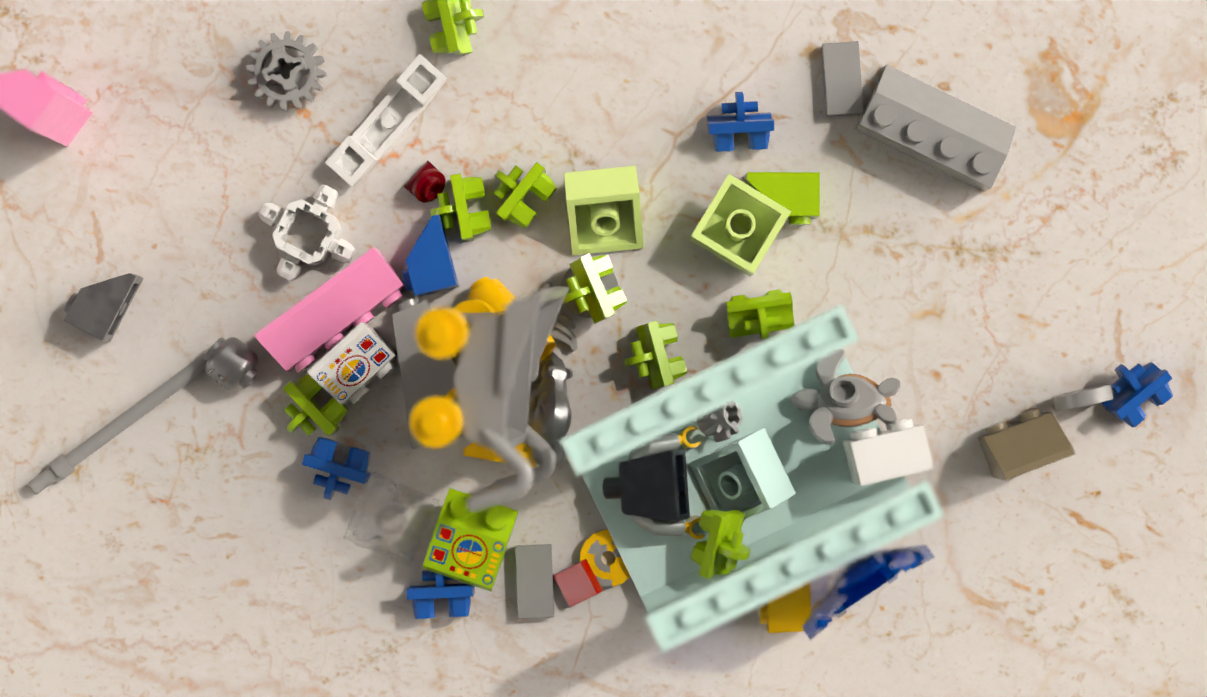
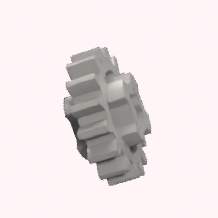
M290 31L285 32L284 39L282 40L275 33H272V43L267 45L264 41L260 40L258 44L262 49L261 52L251 51L249 54L256 62L255 65L246 66L248 72L255 74V77L248 80V84L251 87H260L254 95L259 100L268 96L266 105L270 108H273L278 101L282 111L288 110L289 103H293L298 110L302 109V99L306 98L312 103L315 100L311 91L313 89L322 91L323 89L317 82V79L326 77V72L318 69V66L325 62L322 56L313 57L318 48L314 43L305 47L306 38L301 34L297 37L296 41H293ZM286 48L298 50L305 57L299 56L294 58L289 55ZM272 54L273 58L269 67L264 68L266 60ZM285 64L294 68L289 71L290 78L285 79L280 74L283 72V65ZM309 74L306 84L300 89L299 85L304 75ZM280 85L284 88L287 95L275 93L267 86Z

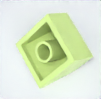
M636 166L564 173L572 256L644 248Z
M728 174L689 240L751 277L791 211Z

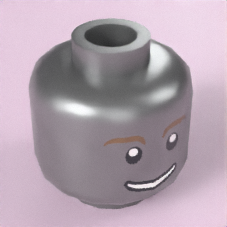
M223 337L219 338L203 357L206 361V374L226 390H234L239 385L244 389L247 388L259 373L254 369L258 362L257 354L236 337H230L226 340Z

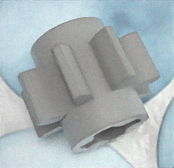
M734 401L697 418L699 430L705 437L714 435L715 442L730 439L731 435L739 433L737 427L742 422L741 410Z

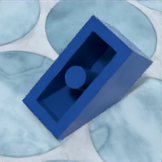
M440 215L432 216L405 260L407 269L402 270L406 290H413L416 297L459 287L442 218Z

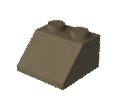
M1039 408L1018 415L1020 421L1007 426L1005 421L990 425L985 428L987 434L977 437L992 477L1002 480H1009L1075 455L1071 443L1053 413H1041Z

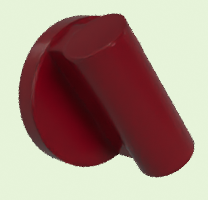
M427 160L403 187L417 200L427 203L438 198L437 194L443 192L446 179Z

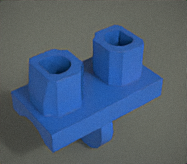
M735 92V102L721 103L722 114H735L707 116V129L712 136L716 152L734 150V133L746 132L748 149H768L770 131H774L771 112L745 114L746 112H758V101L744 102L743 92Z
M1152 362L1148 363L1145 367L1138 363L1130 370L1123 364H1120L1115 368L1119 379L1111 385L1114 391L1112 392L1114 399L1101 402V404L1108 412L1120 418L1132 428L1136 427L1146 417V414L1140 407L1144 401L1149 398L1153 404L1159 406L1165 404L1173 397L1168 385L1172 377L1167 370L1159 369Z
M318 437L311 453L305 454L302 465L330 473L329 477L316 474L313 484L324 487L323 498L331 500L335 491L347 495L349 493L351 484L339 481V477L362 484L369 482L371 472L367 471L370 460L369 451L350 447L346 463L342 464L333 461L338 442Z
M422 570V581H436V585L409 586L407 589V600H412L415 619L435 618V599L448 598L449 617H466L470 612L471 597L475 594V586L467 583L445 584V580L455 579L429 570Z

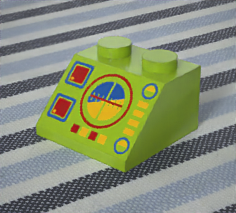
M449 488L422 568L491 592L519 511L499 504L478 511H471L467 508L466 502L472 495Z

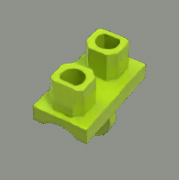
M470 0L423 1L421 4L427 21L433 22L441 19L444 31L430 35L432 51L438 54L452 53L458 55L473 53L469 36L477 34L475 22L484 18L483 10L472 9Z
M538 162L534 164L519 185L516 181L524 171L516 165L508 175L500 170L494 175L502 182L494 192L497 197L502 200L510 189L513 191L496 212L498 217L505 222L510 220L514 224L526 229L537 213L523 203L530 192H533L546 203L557 190L555 183L545 174L546 169Z
M461 173L450 175L455 205H450L448 192L437 194L439 207L431 209L430 215L431 217L440 215L443 228L446 230L454 228L452 215L457 214L462 241H473V236L492 230L488 210L468 214L466 204L467 200L485 197L482 177L462 178Z
M589 253L569 264L574 277L566 280L571 293L565 296L564 304L575 301L579 313L589 310L592 320L596 324L615 315L614 311L627 303V299L620 286L605 291L600 278L613 273V266L607 254L591 257Z
M780 289L767 291L761 297L732 296L730 301L726 302L731 338L760 334L761 340L769 339V332L786 330L795 326L791 292L783 293Z
M653 321L635 327L639 341L630 343L634 357L624 359L625 367L636 364L639 378L648 376L651 389L674 384L673 380L687 374L686 364L682 356L668 359L664 345L678 342L674 323L658 324V321Z
M309 374L297 382L290 381L283 388L303 409L300 412L292 403L284 409L292 419L286 427L290 433H293L300 427L310 436L316 430L307 420L310 417L328 436L334 435L340 429L338 424L349 409L345 405H341L334 397L321 408L313 398L323 387Z
M715 509L706 510L701 513L700 528L709 532L707 541L696 543L691 554V559L701 566L700 576L709 579L713 575H730L731 569H736L738 560L749 559L751 550L742 544L744 534L741 533L745 513L739 510L723 512Z

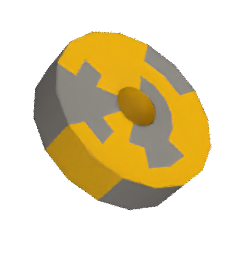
M608 529L594 532L585 540L580 550V561L584 559L588 561L601 586L614 587L624 583L631 577ZM606 551H611L615 554V561L610 565L604 564L601 559L602 554Z

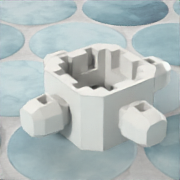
M323 184L313 196V199H315L313 205L303 199L290 202L284 212L282 207L273 203H265L259 217L273 228L277 225L272 234L276 248L287 253L285 259L281 257L278 264L277 274L292 281L302 269L299 266L301 261L316 266L325 263L330 253H332L331 258L343 263L351 261L356 249L342 238L340 241L337 240L342 231L338 218L328 213L330 207L334 208L338 198L336 190ZM302 210L329 224L327 227L328 231L318 251H315L313 256L286 242L287 234L297 215H300Z

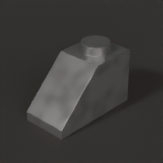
M128 273L80 288L78 294L73 293L65 305L64 311L67 315L64 321L101 341L111 342L144 278Z

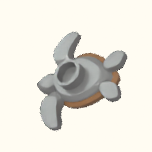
M839 349L820 358L817 363L816 376L822 389L813 390L805 388L794 393L790 399L794 407L799 410L811 411L817 409L810 417L809 426L811 432L821 443L831 445L835 441L830 427L831 424L839 427H857L877 419L885 424L896 423V414L894 409L891 408L890 397L898 392L900 380L888 378L878 385L871 379L859 374H844L838 377L837 370L845 357L844 350Z

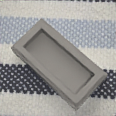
M859 41L822 44L826 117L863 114Z
M552 544L516 545L518 619L554 617Z

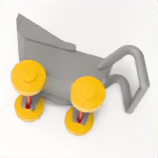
M556 286L511 299V303L505 305V311L495 312L488 303L482 300L471 299L459 303L453 309L448 307L431 309L421 316L416 325L415 335L417 343L428 356L444 359L458 354L462 349L463 351L455 372V387L447 393L446 397L432 396L422 400L414 407L410 417V427L414 437L421 444L431 448L446 446L458 436L466 437L470 441L494 450L517 472L515 475L496 480L490 486L469 497L466 505L471 511H478L523 496L528 492L532 484L548 479L556 468L557 459L555 451L550 444L528 426L531 381L538 378L539 360L569 287ZM523 442L527 443L540 455L542 459L541 465L532 469L530 463L514 447Z

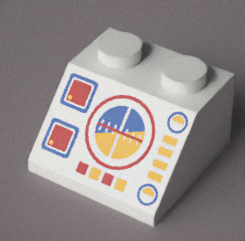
M361 322L309 369L307 373L341 405H346L349 401L355 405L370 391L366 387L367 384L376 376L381 381L394 370L396 365L393 361L398 355L370 324Z

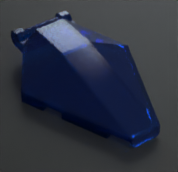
M927 545L874 550L840 566L829 576L802 627L810 640L813 639L833 621L832 617L840 618L847 613L846 609L885 583L891 584L897 580V575L902 570L907 572L933 559L935 556Z

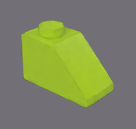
M820 172L746 173L745 184L791 211L787 218L789 219V225H811V219H817L820 216Z

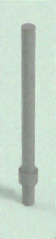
M205 354L201 355L67 455L61 454L52 460L48 469L28 483L30 488L38 494L57 479L63 480L73 473L76 465L203 373L206 361L203 359Z

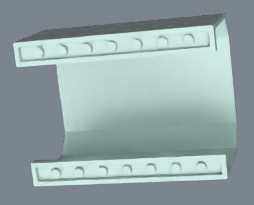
M842 305L806 320L560 440L577 476L582 474L648 612L645 617L662 653L944 517L934 493L926 480L910 487L904 476L864 486L852 483L843 441L851 439L850 432L871 427V429L876 428L877 433L882 432L876 420L857 427H839L831 424L830 427L835 439L834 444H823L813 435L809 426L810 417L817 409L802 411L794 407L791 402V396L799 390L805 388L813 390L822 389L816 376L817 363L820 358L859 340ZM844 357L837 370L838 377L844 374H853L846 357ZM734 401L739 406L742 414V422L737 427L739 433L731 435L730 439L721 442H715L714 435L705 437L698 428L697 418ZM689 426L697 427L698 430L686 433V440L691 444L701 442V444L693 449H686L680 445L679 449H685L690 517L695 515L701 517L703 511L711 510L689 463L739 438L765 428L796 494L769 510L744 519L741 533L744 534L742 544L751 550L749 559L738 560L736 569H731L730 575H713L711 578L706 579L699 575L701 566L691 559L693 547L697 542L707 541L709 532L700 528L699 522L694 523L692 532L704 533L705 537L703 539H694L688 533H684L683 536L654 535L636 524L632 515L622 513L621 499H605L602 490L604 478L619 477V463L629 460L630 451L665 433L676 432L679 435L683 429Z

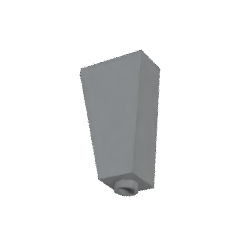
M418 297L399 304L398 308L400 311L392 315L409 439L413 449L423 446L414 437L410 427V417L414 407L422 400L432 396L446 397L447 393L455 387L454 380L457 369L453 356L444 359L433 358L425 354L419 347L415 335L416 325L421 316L432 308L427 300L419 302Z

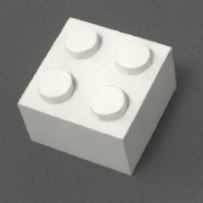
M903 419L893 424H885L886 431L878 433L876 428L871 429V427L850 432L851 439L844 440L843 445L852 483L864 486L934 469L924 426L913 424L912 419Z

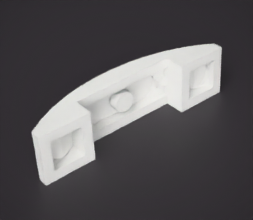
M419 54L396 80L398 83L352 136L348 135L325 163L353 187L406 132L448 78L425 57Z

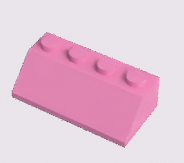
M28 70L0 73V108L30 130L68 147L93 113L84 106L87 102L86 98L43 71L38 76Z
M373 247L254 336L285 371L291 372L296 369L300 373L316 361L313 355L324 347L327 351H330L344 338L342 334L348 329L358 326L361 322L368 324L373 320L372 312L382 304L387 309L403 297L400 291L405 288V284L382 252Z

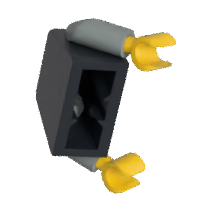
M689 426L683 429L679 435L676 432L665 433L630 451L629 460L619 463V477L604 478L602 490L605 499H621L622 513L632 515L636 524L654 535L683 536L684 533H688L694 539H703L705 537L704 533L692 532V526L700 521V516L690 517L685 449H679L680 445L686 449H693L701 444V442L691 444L686 440V433L698 430V428Z

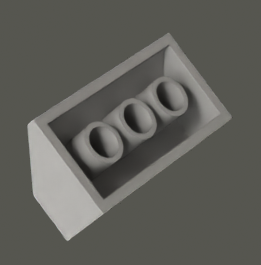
M889 65L885 66L864 113L855 130L983 192L992 188L1008 155L1016 129L1015 126Z

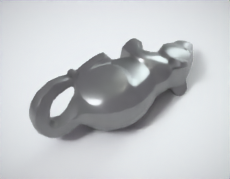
M552 352L547 356L542 369V382L532 389V395L538 402L536 409L530 412L531 428L550 444L555 451L556 467H558L565 457V451L560 440L566 436L571 425L572 412L567 397L566 380L573 377V371L565 368L563 360ZM530 447L533 459L537 464L541 465L542 459L540 455Z

